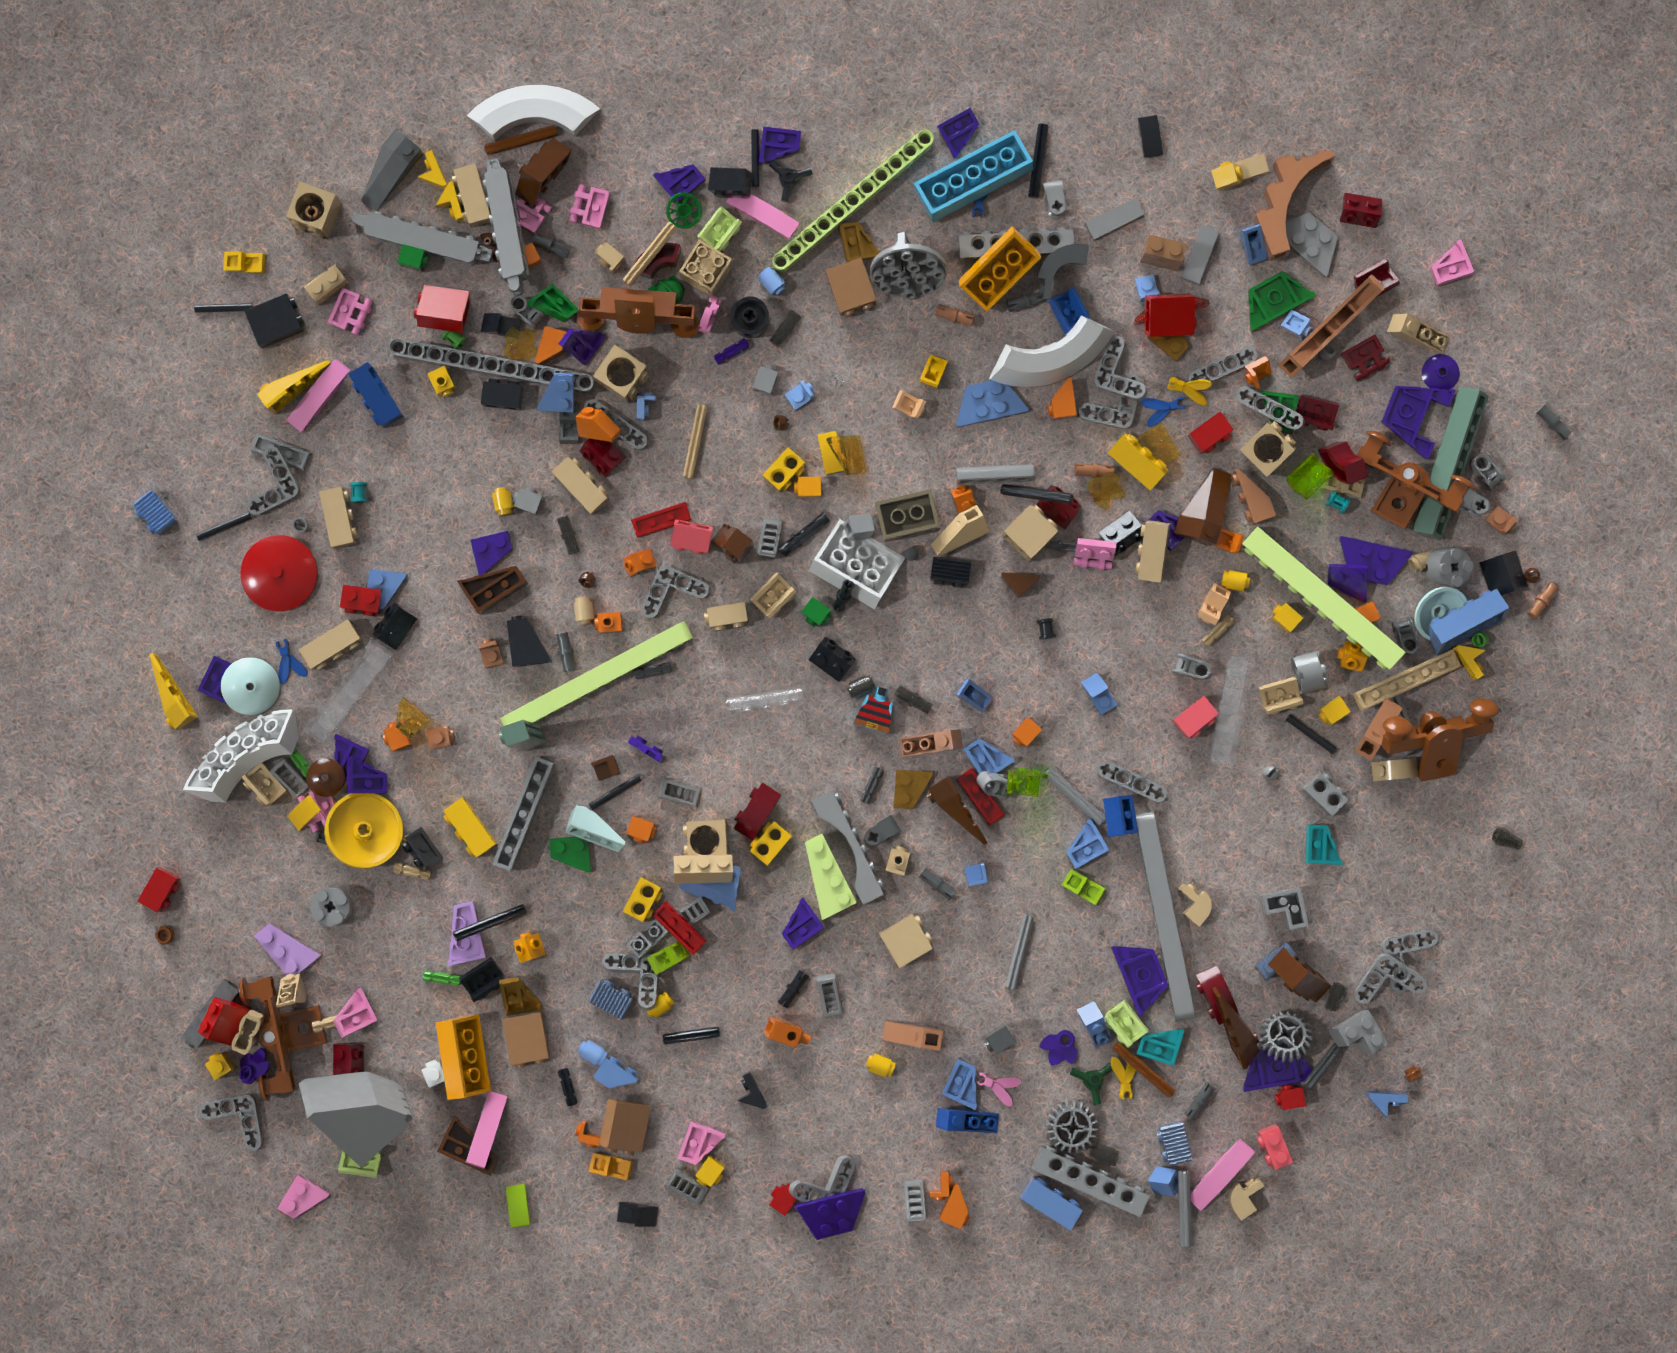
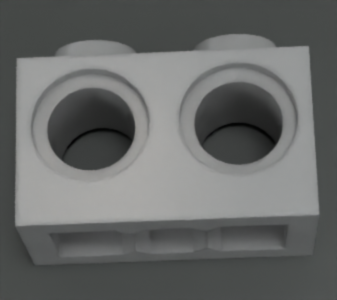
M1317 773L1302 790L1328 816H1333L1348 801L1345 797L1347 794L1339 786L1336 788L1331 783L1333 780L1326 773L1323 775ZM1318 781L1322 782L1324 786L1321 792L1315 789V784ZM1331 795L1337 797V803L1334 806L1329 803Z

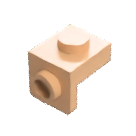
M900 390L892 408L911 418H919L925 410L924 405L926 401L917 399L907 392Z

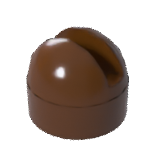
M776 415L773 420L774 429L776 431L786 430L789 426V423H787L788 418L783 415Z
M1529 568L1524 573L1528 583H1535L1540 579V572L1536 568ZM1537 573V576L1528 577V574Z
M589 571L581 574L578 581L583 587L591 588L595 582V576L593 573L589 574Z

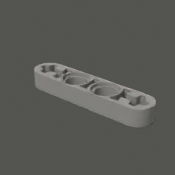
M1245 347L1192 371L1187 381H1191L1194 378L1193 375L1197 377L1203 375L1202 370H1204L1207 379L1213 382L1254 362L1257 359V352L1252 347ZM1245 351L1253 354L1251 361L1248 358L1241 361L1243 365H1240V361L1236 356L1239 355V358L1243 357ZM1233 359L1236 362V367L1234 369L1227 368L1226 360ZM1210 367L1218 369L1219 373L1216 377L1209 375L1208 369Z
M1246 386L1239 388L1236 398L1243 405L1291 430L1299 431L1304 427L1305 420L1303 416ZM1247 391H1249L1248 395L1255 398L1253 401V405H1250L1252 401L1247 398L1242 400V392L1246 393ZM1265 399L1267 407L1262 410L1258 409L1257 402ZM1282 408L1284 415L1281 418H1275V409ZM1288 412H1291V414H1289V417L1293 419L1299 417V425L1295 424L1293 427V423L1286 419L1288 416Z
M590 399L585 403L584 408L597 404L596 409L598 410L603 408L605 410L603 412L606 415L610 414L613 416V422L618 427L622 425L628 426L629 432L627 435L619 434L617 436L636 450H642L647 446L648 440L644 433L595 399ZM633 430L636 432L633 434L635 437H643V445L639 444L636 446V441L633 438L630 441L627 440Z
M1102 761L1097 766V773L1100 777L1154 802H1162L1167 796V790L1162 785L1114 763ZM1108 764L1109 770L1114 771L1115 768L1118 769L1114 775V780L1110 778L1112 774H1102L1101 766ZM1120 772L1127 773V782L1120 783L1117 777ZM1138 780H1143L1146 784L1143 791H1138L1135 788V783ZM1150 784H1152L1151 789L1158 790L1160 788L1163 796L1156 799L1154 793L1149 792V796L1145 793L1149 790Z

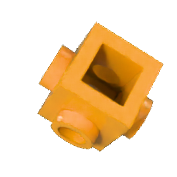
M1345 641L1343 648L1340 647L1337 654V659H1340V667L1362 672L1368 658L1361 651L1363 646L1359 643L1354 645L1352 642Z
M531 932L520 934V939L513 941L520 963L546 955L539 933L531 935Z

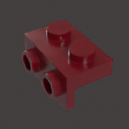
M1344 193L1340 222L1377 228L1382 214V199Z
M1387 259L1376 262L1372 267L1362 270L1354 276V286L1357 289L1372 274L1385 287L1378 296L1400 285L1399 279L1389 268V261Z
M1302 394L1296 412L1303 416L1305 420L1304 426L1311 424L1323 431L1333 430L1339 403Z
M589 438L580 449L582 456L605 477H608L611 471L626 458L609 441Z
M1050 485L1047 489L1051 491L1063 492L1062 489L1053 485ZM1073 499L1072 504L1039 500L1036 504L1044 512L1045 516L1064 529L1068 527L1082 507L1076 499Z
M333 1044V1075L364 1072V1044Z

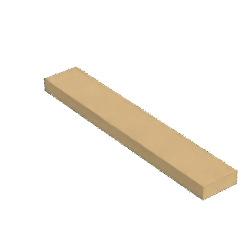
M1454 649L1357 691L1353 693V696L1360 711H1363L1383 702L1386 698L1390 699L1461 667V664Z

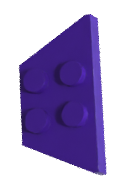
M1339 537L1346 565H1368L1367 582L1387 586L1413 553L1412 551L1357 539Z
M1112 946V952L1140 1017L1168 987V983L1154 949Z
M1258 1049V1054L1249 1065L1243 1091L1248 1092L1304 1082L1312 1072V1069L1302 1056L1299 1060L1294 1057L1293 1062L1286 1058L1283 1063L1281 1057L1275 1061L1274 1054L1268 1056L1269 1050Z
M860 1188L795 1204L794 1208L798 1211L803 1222L808 1226L809 1231L816 1240L851 1232L865 1196V1190Z

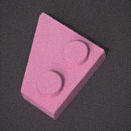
M691 1121L677 1159L696 1165L725 1137L726 1133Z

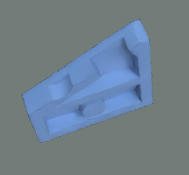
M555 373L537 406V411L573 413L575 410L574 374Z
M369 570L367 588L382 590L380 609L385 610L391 598L406 579L407 574Z
M980 738L963 748L979 774L983 771L997 773L1015 761L1012 757H1009Z
M1091 818L1087 820L1085 826L1066 852L1075 869L1084 866L1109 851Z
M957 1058L941 1094L976 1110V1067Z

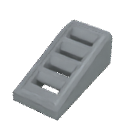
M763 518L757 556L776 559L782 521ZM766 524L776 525L777 529L766 528ZM765 532L776 533V537L765 535ZM764 539L774 540L775 542L774 544L765 543L763 541ZM762 547H771L773 551L762 550Z
M284 757L269 769V772L295 799L309 788L307 782ZM285 765L287 768L278 774L277 771ZM288 771H291L292 774L283 780L282 777ZM296 777L297 780L289 786L287 783ZM301 782L304 787L294 792L292 789Z
M662 778L657 797L696 807L701 789ZM667 784H670L669 793L665 795ZM677 786L676 797H672L674 788ZM684 788L686 789V791L684 794V798L682 800L680 799L682 789ZM690 790L695 791V795L693 792L691 802L687 801Z
M701 897L678 910L682 916V912H686L691 920L689 922L691 925L711 913ZM696 903H698L703 911L702 914H700L695 906ZM692 907L697 915L696 918L692 916L688 908Z
M835 974L816 977L824 1017L842 1014L843 1011ZM829 982H832V983H833V984L825 985V986H822V985H821V984H825V983H829ZM834 989V992L823 994L825 990ZM836 997V1000L825 1002L824 1000L826 998ZM834 1004L838 1006L837 1010H834L836 1008L826 1010V1006Z
M677 1168L665 1185L697 1205L700 1204L709 1189ZM677 1177H681L677 1186L673 1185ZM684 1180L688 1181L685 1188L681 1190L680 1187ZM691 1184L695 1185L690 1194L686 1193ZM698 1187L701 1188L697 1198H694L693 1195Z
M923 1179L903 1181L907 1222L926 1220ZM919 1186V1190H908V1187ZM920 1194V1197L909 1198V1195ZM921 1202V1206H909V1203ZM921 1210L922 1214L910 1215V1211Z

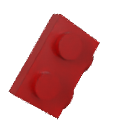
M343 585L340 608L345 609V613L356 614V611H363V615L375 617V613L381 614L379 609L382 590Z

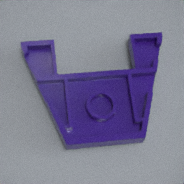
M1395 386L1381 423L1424 459L1428 460L1435 443L1417 436L1418 430L1430 400L1449 407L1456 390Z

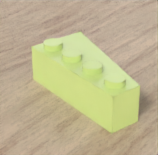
M823 834L806 841L805 845L821 918L824 920L857 902Z

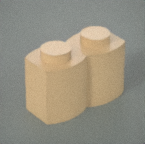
M250 1010L242 1018L239 1032L232 1041L233 1051L245 1055L254 1046L257 1032L261 1029L264 1022L263 1014Z

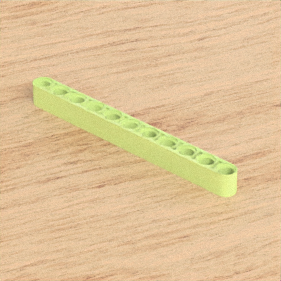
M922 130L775 254L772 260L774 270L779 273L789 270L836 230L840 224H843L931 149L934 140L932 132ZM922 137H927L930 140V142L928 144H922L920 142V139ZM908 149H912L916 154L908 156L905 152ZM897 161L901 164V167L895 169L891 164ZM885 174L887 179L880 181L877 179V175ZM865 186H870L873 190L870 193H865L862 189ZM851 198H856L858 200V203L856 205H850L848 203V200ZM841 210L844 215L841 218H837L834 216V212ZM825 222L830 227L827 230H822L819 225ZM807 235H813L815 237V240L813 242H807L805 240V237ZM793 247H798L801 252L794 255L790 250ZM779 259H783L786 261V265L778 267L776 262Z
M683 621L501 717L500 721L503 726L520 720L532 723L547 717L548 714L564 708L565 705L581 699L582 696L598 690L599 687L615 681L616 678L632 672L633 669L649 663L650 660L666 654L667 651L683 645L684 642L692 640L693 636L687 624Z

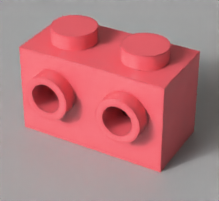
M675 519L670 546H674V549L680 551L685 549L693 550L692 552L696 554L708 553L713 527Z
M1202 696L1172 721L1186 739L1189 737L1194 739L1202 732L1200 729L1204 725L1210 726L1217 720L1215 716L1219 713L1206 697Z
M1274 1124L1257 1131L1259 1134L1257 1141L1260 1147L1265 1149L1267 1155H1264L1268 1166L1277 1170L1293 1163L1279 1126Z

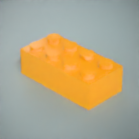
M1012 226L958 280L959 285L987 312L1041 258V255Z
M479 1014L435 1022L447 1100L466 1098L490 1092L491 1086Z

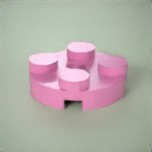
M710 296L708 301L710 303L704 310L698 331L709 333L716 320V317H713V315H716L722 303V300L717 296Z

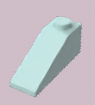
M576 805L571 812L565 833L619 852L625 845V841L595 812L587 807Z

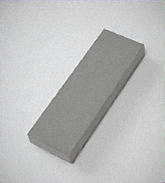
M1134 198L1086 222L1085 225L1094 241L1145 214L1137 198Z
M1204 225L1200 226L1181 279L1199 285L1219 231Z
M256 433L250 451L263 455L266 448L276 446L281 450L288 465L303 471L305 470L311 455L310 452ZM269 450L270 454L268 457L276 460L277 452Z

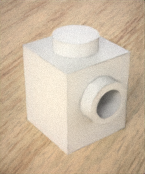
M436 1059L425 1064L426 1068L421 1070L429 1088L445 1081L442 1061L437 1062Z

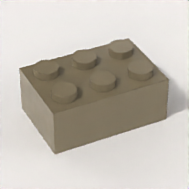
M931 489L875 502L883 542L940 528Z

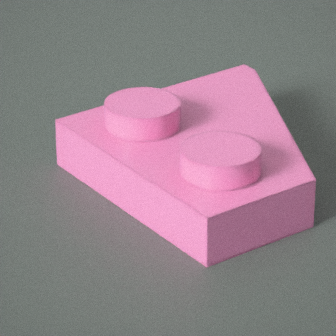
M1458 240L1430 269L1437 286L1474 274L1462 240Z
M360 987L348 1000L333 1022L341 1038L376 1022L377 1018Z
M298 1174L277 1209L294 1219L327 1198L330 1193Z

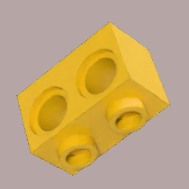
M788 447L762 476L778 492H781L782 489L786 491L792 485L791 480L794 476L799 477L805 471V462ZM789 460L797 462V466L794 469L786 466ZM776 474L784 476V480L781 483L773 480Z
M775 821L772 824L768 822L762 829L764 834L761 838L756 837L749 845L752 847L750 852L767 866L792 837ZM773 829H778L781 832L779 840L771 839L770 832ZM766 844L769 852L766 855L759 854V845Z
M640 877L622 912L641 922H644L645 919L649 920L654 912L651 909L654 902L658 903L663 895L660 892L662 887ZM646 886L653 888L654 894L652 897L644 895L643 890ZM640 903L645 907L643 914L635 912L634 907L636 904Z

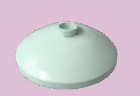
M1448 586L1439 587L1428 592L1421 599L1415 611L1414 620L1418 632L1424 638L1431 641L1428 634L1430 622L1437 617L1443 618L1447 616V613L1454 608L1460 609L1464 607L1463 604L1467 602L1464 594L1456 588Z
M243 658L234 662L227 668L221 681V692L225 702L234 711L244 715H256L265 712L275 703L280 691V682L276 671L270 664L258 658ZM252 683L254 685L253 690H248L246 685Z

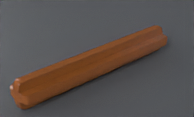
M556 125L487 143L484 145L486 154L490 155L555 137L558 135Z
M1117 1042L1112 1049L1164 1095L1167 1097L1173 1095L1175 1090L1123 1044Z

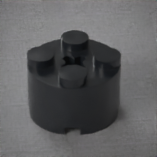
M747 296L733 305L731 321L734 330L745 338H757L767 330L770 321L769 311L761 299ZM750 314H753V318L755 319H751V321H748L747 317H749Z

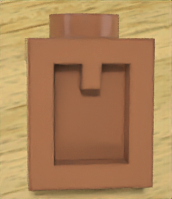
M1497 505L1484 521L1503 535L1505 533L1510 534L1517 526L1515 522L1518 518L1515 516L1511 517Z
M493 638L481 641L482 644L478 645V649L481 652L485 669L504 664L498 641H493Z
M449 726L426 730L429 749L453 746L452 741H455L454 730H450Z

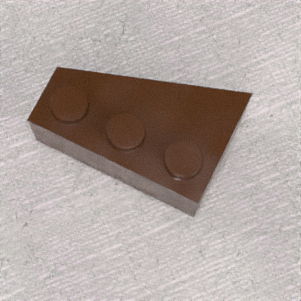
M517 566L457 581L476 612L480 615L529 584Z
M1283 947L1268 965L1285 981L1283 985L1290 992H1294L1299 997L1302 996L1307 1001L1312 1000L1317 1003L1332 985L1309 965L1298 962L1299 958L1295 955L1292 956Z
M454 1116L437 1152L492 1176L500 1158L490 1150L484 1169L467 1164L466 1160L475 1134Z

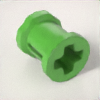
M445 331L441 337L453 345V349L457 350L467 340V337L452 331Z

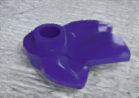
M1062 1030L1057 1035L1049 1034L1040 1043L1041 1049L1049 1050L1048 1059L1052 1066L1061 1063L1064 1059L1073 1064L1078 1054L1074 1046L1075 1037L1068 1030ZM1067 1036L1069 1038L1068 1043H1063L1062 1037Z
M264 1048L258 1049L252 1056L247 1053L241 1058L239 1077L243 1083L252 1084L261 1074L264 1076L268 1072L270 1063L266 1062L267 1055Z

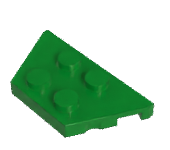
M1283 271L1248 290L1251 332L1316 297V294L1303 287L1297 280L1291 279Z

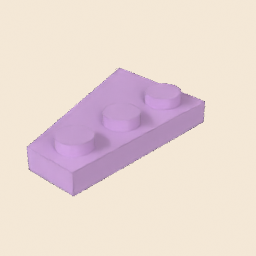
M474 901L454 905L448 966L486 958L481 932L456 941L453 936L454 931L478 922Z
M270 923L254 936L286 975L301 973L321 956Z

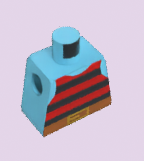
M877 687L874 697L866 696L854 720V724L889 734L893 703L885 701L888 689Z

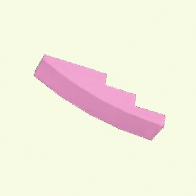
M752 194L750 196H743V198H734L730 195L726 201L727 204L757 223L759 222L773 232L779 233L788 240L791 239L800 225L793 218Z
M334 359L308 390L286 421L300 432H304L312 419L320 413L327 401L331 400L351 370L339 360Z
M491 1091L488 1092L466 1160L467 1164L485 1168L507 1096Z
M1240 1138L1190 1192V1202L1202 1211L1239 1172L1255 1151Z

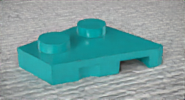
M1307 824L1305 863L1343 865V861L1339 858L1336 851V844L1331 838L1329 827Z
M1176 1029L1145 1034L1140 1039L1136 1054L1174 1066L1185 1030Z

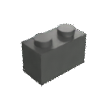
M1004 1023L984 1035L986 1040L983 1041L990 1053L994 1051L996 1055L1016 1042Z

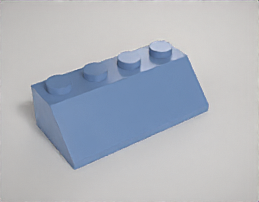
M1497 589L1492 592L1487 590L1480 595L1479 599L1475 601L1471 599L1463 604L1464 607L1460 609L1454 608L1447 613V616L1443 618L1437 617L1430 622L1428 634L1437 656L1470 639L1474 634L1483 632L1504 620L1509 607Z

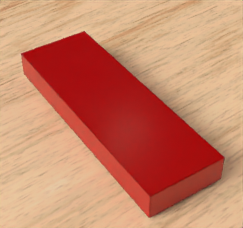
M686 502L631 519L636 537L639 538L673 527L675 519L688 522L691 521Z
M971 768L956 780L990 826L1005 814L992 795H987L977 784V774Z
M667 901L652 914L692 955L707 942Z

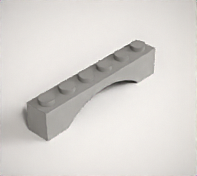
M830 791L812 800L819 817L838 828L852 847L857 866L854 888L862 904L864 905L884 895L882 890L885 887L881 879L876 880L873 873L877 871L872 861L867 862L865 856L868 853L863 844L859 845L857 841L859 835L855 827H850L848 821L851 819L846 810L842 811L839 805L842 801L838 793L834 794L833 791Z

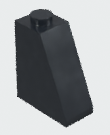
M523 616L511 617V620L507 621L512 667L552 663L551 656L528 619H523Z

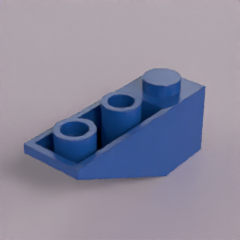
M938 1108L936 1127L947 1131L997 1133L999 1114Z

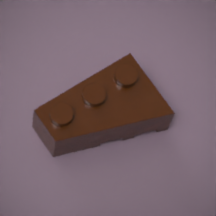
M552 138L548 143L545 142L541 146L539 153H534L527 165L524 164L519 170L520 178L515 195L534 207L539 193L546 192L548 189L546 185L551 179L555 180L565 167L572 150L555 138Z
M726 524L722 525L711 540V543L724 551L726 558L734 564L736 562L741 564L754 546L751 538L739 529Z

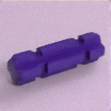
M743 338L738 341V344L734 343L722 350V353H717L714 355L716 363L720 365L726 359L729 360L741 353V350L748 349L749 343Z

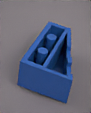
M369 362L349 373L350 378L354 382L352 384L354 389L363 396L362 402L365 407L372 410L374 414L372 418L377 426L381 425L385 428L404 417L375 368Z

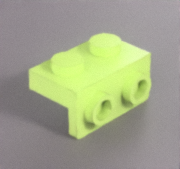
M720 206L697 237L719 252L723 251L729 245L728 240L731 236L736 235L740 230L742 221L736 219Z
M1125 1000L1108 1011L1104 1017L1108 1028L1116 1032L1119 1042L1126 1045L1127 1048L1148 1032L1147 1027Z
M342 1150L338 1172L377 1178L382 1157L381 1151L364 1166L360 1167Z

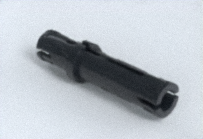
M822 512L799 532L793 533L791 538L779 546L778 549L786 557L797 547L803 546L802 543L829 523V518Z

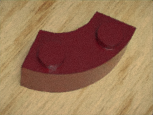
M665 243L640 276L653 279L655 273L660 269L676 267L682 250L681 245Z
M1347 441L1335 442L1318 449L1326 468L1340 482L1353 484L1369 477L1364 459L1359 458L1352 452Z
M761 783L758 789L754 787L749 795L751 800L744 811L740 810L734 819L737 823L733 829L752 841L781 797L780 793L764 783Z
M1217 966L1196 975L1198 980L1196 987L1200 995L1204 994L1210 1007L1207 1011L1212 1020L1215 1019L1218 1025L1223 1024L1212 990L1213 987L1219 990L1239 1014L1231 992Z

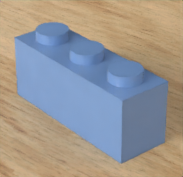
M1032 1177L1020 1198L1071 1231L1083 1212L1079 1207L1081 1204L1073 1198L1067 1200L1063 1197L1064 1193L1055 1187L1053 1190L1047 1187L1048 1183L1042 1178L1038 1177L1035 1179Z

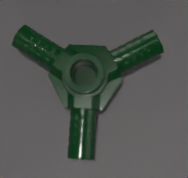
M1109 1062L1099 1071L1094 1070L1084 1073L1072 1068L1070 1075L1083 1080V1084L1092 1092L1093 1104L1100 1105L1099 1090L1104 1082V1076L1113 1069Z

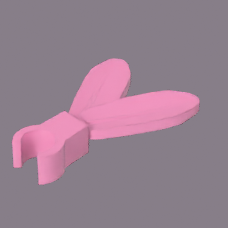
M979 1073L980 1076L985 1077V1080L982 1083L977 1080V1084L991 1087L1004 1105H1013L1012 1098L1003 1088L1017 1087L1021 1084L1020 1079L1007 1077L993 1080L985 1074Z

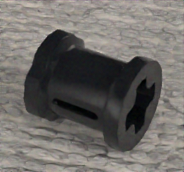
M1053 618L1037 620L1041 635L1039 640L1056 638L1052 625Z

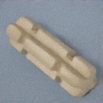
M1229 615L1225 616L1222 622H1219L1209 632V635L1207 634L1202 639V642L1208 647L1211 646L1214 640H1217L1227 630V627L1234 623L1233 618Z
M398 862L393 867L394 873H403V875L415 878L421 877L424 880H429L431 877V870L428 869L423 872L421 868L418 869L411 865L404 866V864Z
M337 1015L322 1019L321 1022L319 1020L313 1022L312 1029L314 1033L321 1032L322 1029L335 1028L333 1020Z

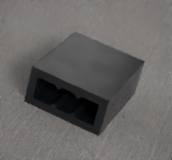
M286 293L244 310L259 347L265 348L304 332L302 326L305 325L301 314L297 315L295 309L298 308L294 297L291 298Z

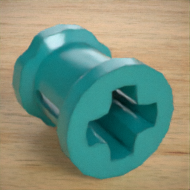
M351 482L352 498L350 502L366 503L365 487L367 483Z
M1333 490L1325 505L1332 506L1343 514L1351 499H1345Z

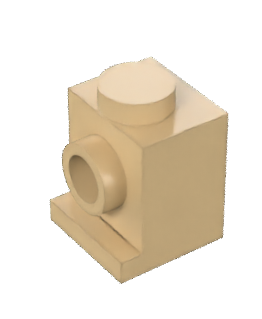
M607 242L604 245L601 244L595 251V254L600 258L598 262L605 268L610 266L609 270L612 274L625 261V257Z
M896 846L895 849L891 848L885 871L904 876L910 853H907V848ZM897 856H900L902 858V862L900 864L895 863V858Z

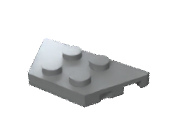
M1310 212L1285 221L1286 236L1290 248L1323 277H1326L1330 269L1338 237Z

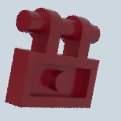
M1375 334L1341 353L1350 370L1355 367L1359 369V372L1353 375L1357 382L1361 379H1367L1370 377V374L1377 370H1383L1390 363L1387 356L1381 359L1378 355L1385 350ZM1372 358L1374 364L1366 368L1364 362Z

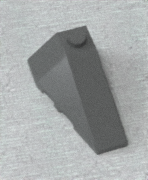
M394 130L381 147L361 200L374 211H378L424 155L421 148L406 136Z

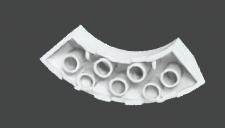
M528 85L511 88L495 94L475 107L467 116L494 141L515 126L525 123L542 122L556 125L576 137L600 111V108L588 99L570 90L547 85Z
M1081 315L1077 323L1063 339L1040 349L1017 348L1006 344L989 379L1001 384L1018 387H1037L1061 381L1082 370L1092 362L1107 345L1115 331Z
M272 711L270 715H259L250 723L246 721L235 727L236 731L228 737L224 735L214 744L216 747L202 757L204 761L198 769L194 768L183 790L211 802L226 803L232 790L242 779L241 777L246 775L255 766L276 756L292 755L299 738L295 711Z

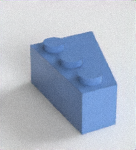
M733 866L732 883L680 884V889L701 898L711 899L713 903L717 905L720 903L730 907L729 910L735 912L741 867Z

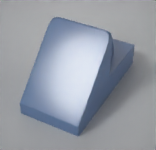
M1258 224L1241 230L1239 240L1244 245L1248 264L1251 265L1267 259L1261 225Z
M1098 673L1081 682L1100 715L1117 706L1108 691V686Z
M968 678L957 693L960 699L969 703L981 713L985 712L994 698Z
M1366 1091V1096L1385 1117H1388V1102L1392 1106H1402V1103H1408V1095L1405 1093Z

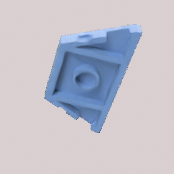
M993 380L966 386L956 426L962 427L1026 413L1029 410L1009 385Z

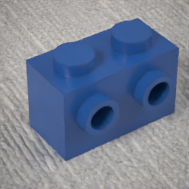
M1133 795L1103 799L1108 837L1138 833Z

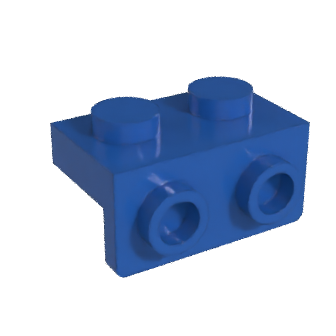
M1075 287L1048 300L1064 334H1067L1074 327L1081 315L1090 319L1089 313L1085 309Z

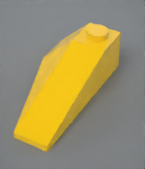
M327 360L275 380L270 384L266 383L259 389L260 392L257 395L266 408L276 414L314 383L331 362Z
M156 653L149 654L163 710L167 716L165 720L171 728L180 730L197 719L198 716Z

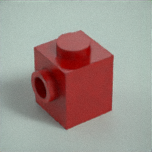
M1293 1084L1281 1085L1282 1089H1277L1278 1094H1275V1102L1277 1106H1280V1109L1288 1110L1306 1107L1303 1087H1293Z
M782 1184L780 1187L776 1186L771 1193L773 1198L769 1202V1206L784 1216L796 1201V1198L789 1193L790 1184Z

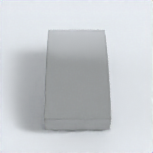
M654 919L642 932L639 931L627 946L641 959L670 932Z

